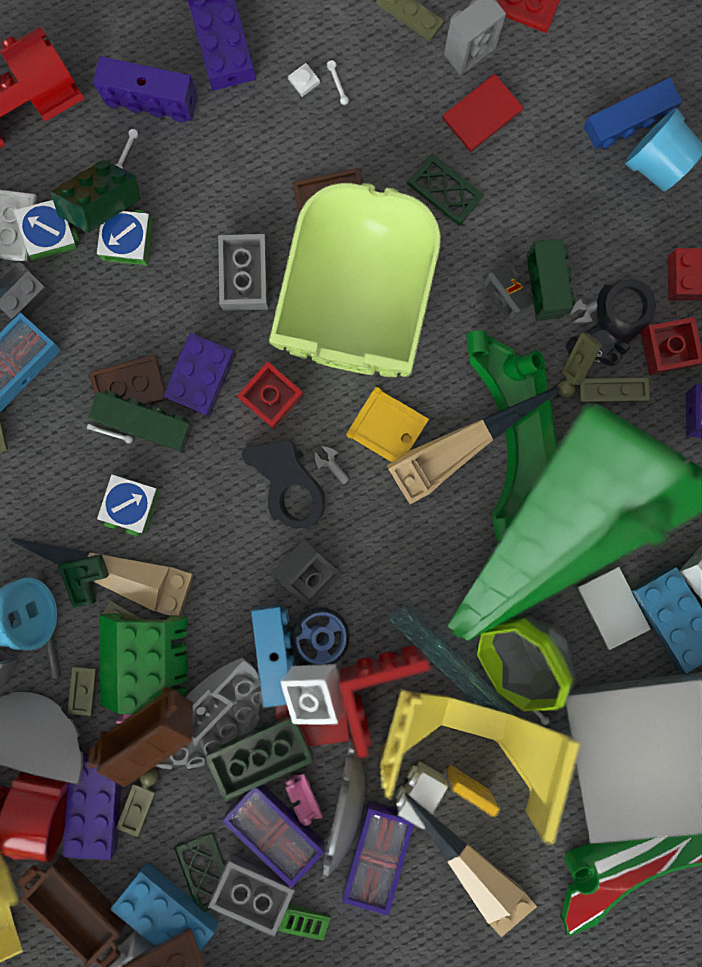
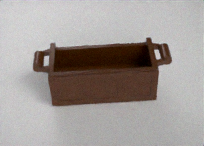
M167 686L162 688V694L125 719L111 731L106 732L103 730L100 732V739L93 747L89 748L87 766L89 768L97 767L98 774L124 787L193 741V701Z
M63 854L47 871L32 865L18 880L24 892V895L18 901L21 904L25 903L83 962V967H89L92 963L101 967H109L121 955L115 940L122 933L127 923L110 910L113 904L67 857H63ZM39 874L41 877L28 888L26 885ZM111 946L113 949L100 961L98 957Z

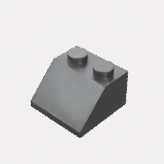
M19 261L0 280V309L11 320L19 313L28 318L52 292Z

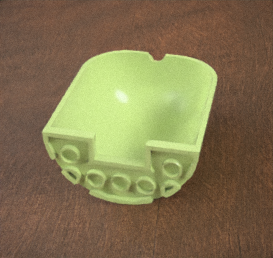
M350 183L335 184L315 193L302 208L297 221L269 343L280 350H284V347H286V350L293 356L307 359V356H310L316 363L367 375H373L375 371H378L384 377H397V373H401L400 375L404 377L409 376L414 362L440 247V231L431 211L422 202L409 195L401 194L392 188H386L384 193L376 192L375 186L367 183L362 185Z

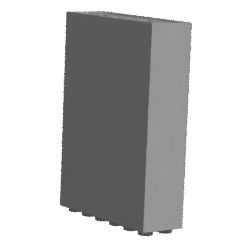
M702 672L573 687L566 705L572 738L579 743L576 763L590 843L701 834Z

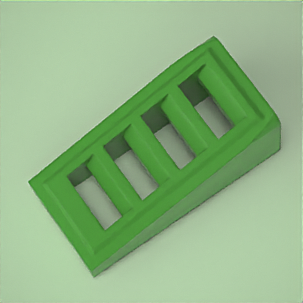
M289 903L278 931L324 940L331 916ZM290 915L295 916L293 923L288 922ZM299 917H304L302 925L298 926ZM308 919H313L311 928L307 929ZM317 921H322L319 932H316Z

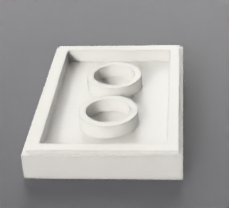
M0 190V259L28 263L29 255L13 210L37 204L38 196L36 194Z
M616 567L577 586L608 650L651 630L620 567Z

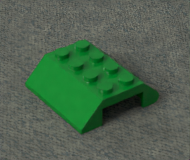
M99 614L100 705L117 714H135L145 705L162 694V688L167 686L172 689V686L188 681V675L186 674L188 673V652H185L188 650V644H172V640L188 636V630L185 629L188 627L187 616L170 615L167 620L124 619V614ZM179 687L172 689L178 691L184 697L188 695L187 688Z

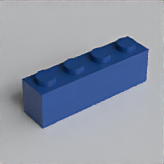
M668 78L588 117L584 128L595 150L602 146L604 149H607L614 145L617 139L621 137L627 139L637 132L636 130L641 127L644 129L652 127L657 123L656 120L664 117L674 108H678L683 101L671 78Z

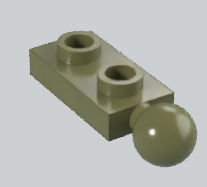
M581 332L562 371V374L567 378L561 381L557 387L560 388L558 394L563 398L573 396L576 390L575 385H582L602 346L589 333Z
M155 768L140 776L141 784L137 782L133 784L116 829L136 837L140 835L157 791L150 788L151 785L157 782L159 777L158 771Z

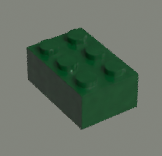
M104 159L96 162L92 167L78 173L77 176L60 184L59 187L51 191L57 215L88 233L141 200L136 175Z
M563 238L534 242L526 257L531 291L534 297L536 321L563 318L575 304L574 292H570L569 285L572 280L571 270L566 265L568 248L566 245L564 246Z

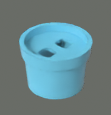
M674 108L643 137L627 156L624 164L633 171L638 170L662 191H666L676 184L702 157V142L684 122L685 117L681 112Z
M22 578L12 581L4 587H0V646H7L17 650H35L45 645L51 638L57 623L56 602L49 588L43 582L34 578ZM13 612L15 617L12 627L8 619V615Z

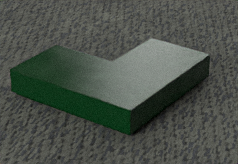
M94 555L63 562L58 565L72 607L77 608L94 604L97 600L90 582L105 579L109 576L103 555Z

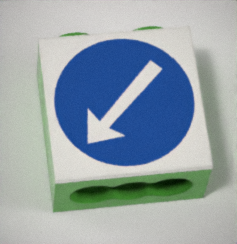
M53 200L13 210L28 255L32 261L77 249L75 242L79 240L75 228H69L68 222L57 215Z
M124 210L102 224L99 232L97 255L103 261L148 266L153 220L149 214L141 210H134V212Z
M111 475L97 519L105 521L104 526L117 529L118 526L127 528L126 533L139 536L140 533H147L161 489Z

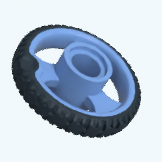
M323 607L312 608L302 613L295 621L290 634L293 653L307 666L334 665L344 656L350 639L349 629L343 617L334 610ZM313 617H329L326 626L313 625L310 628L306 626V622ZM340 631L339 646L330 655L328 650L333 646L335 640L333 633ZM320 632H323V633H324V639H323V641L320 642V643H317V642H316V637H317V635H318ZM306 638L307 643L317 650L315 659H311L304 654L299 640Z

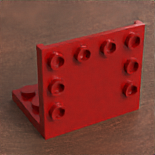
M415 645L402 648V652L393 654V651L379 654L380 658L371 660L370 657L357 660L356 665L340 669L339 686L358 758L368 756L371 738L367 716L365 717L362 697L361 694L356 695L355 690L430 670L428 661L420 647L416 648Z

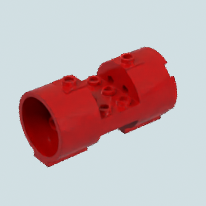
M41 26L22 37L15 39L13 36H10L1 42L3 47L0 48V52L13 74L6 72L0 76V117L31 100L46 122L84 99L48 38L43 40L47 36ZM0 134V148H2L6 144Z
M21 772L13 780L12 788L0 786L1 855L10 856L14 860L28 858L50 862L53 859L65 832L68 782Z

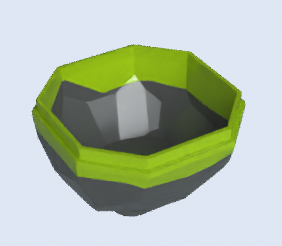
M524 615L509 618L481 634L477 656L499 695L522 711L557 710L565 705L575 685L576 672L572 650L556 623L548 620L541 621Z

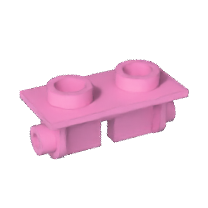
M305 773L289 776V779L285 781V790L291 803L299 801V804L294 807L299 823L307 826L312 823L311 819L322 818L319 804L313 795Z

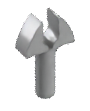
M580 299L573 306L569 315L576 311H585L583 317L575 320L573 323H591L593 320L590 315L597 311V300L585 305Z
M321 446L328 453L329 461L320 459L319 455L315 452V461L318 469H321L322 466L328 467L342 484H346L349 481V477L334 461V456L338 452L332 448Z

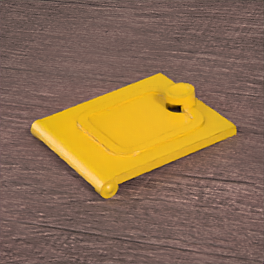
M375 387L346 433V436L354 439L388 461L393 462L411 450L429 419L382 392L379 387Z

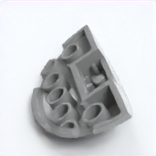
M241 658L221 667L198 684L186 696L187 699L193 701V741L159 763L156 767L172 769L173 765H185L190 769L203 766L206 762L205 756L209 750L254 730L260 719L258 712L261 704H263L260 677L248 661Z
M14 692L1 696L0 765L51 779L80 784L83 771V752L79 750L77 738L80 735L74 721L67 718L61 710L62 706L41 694Z
M352 736L342 775L333 826L330 830L321 871V878L325 879L334 871L349 850L359 828L365 804L366 778L362 757L358 758Z

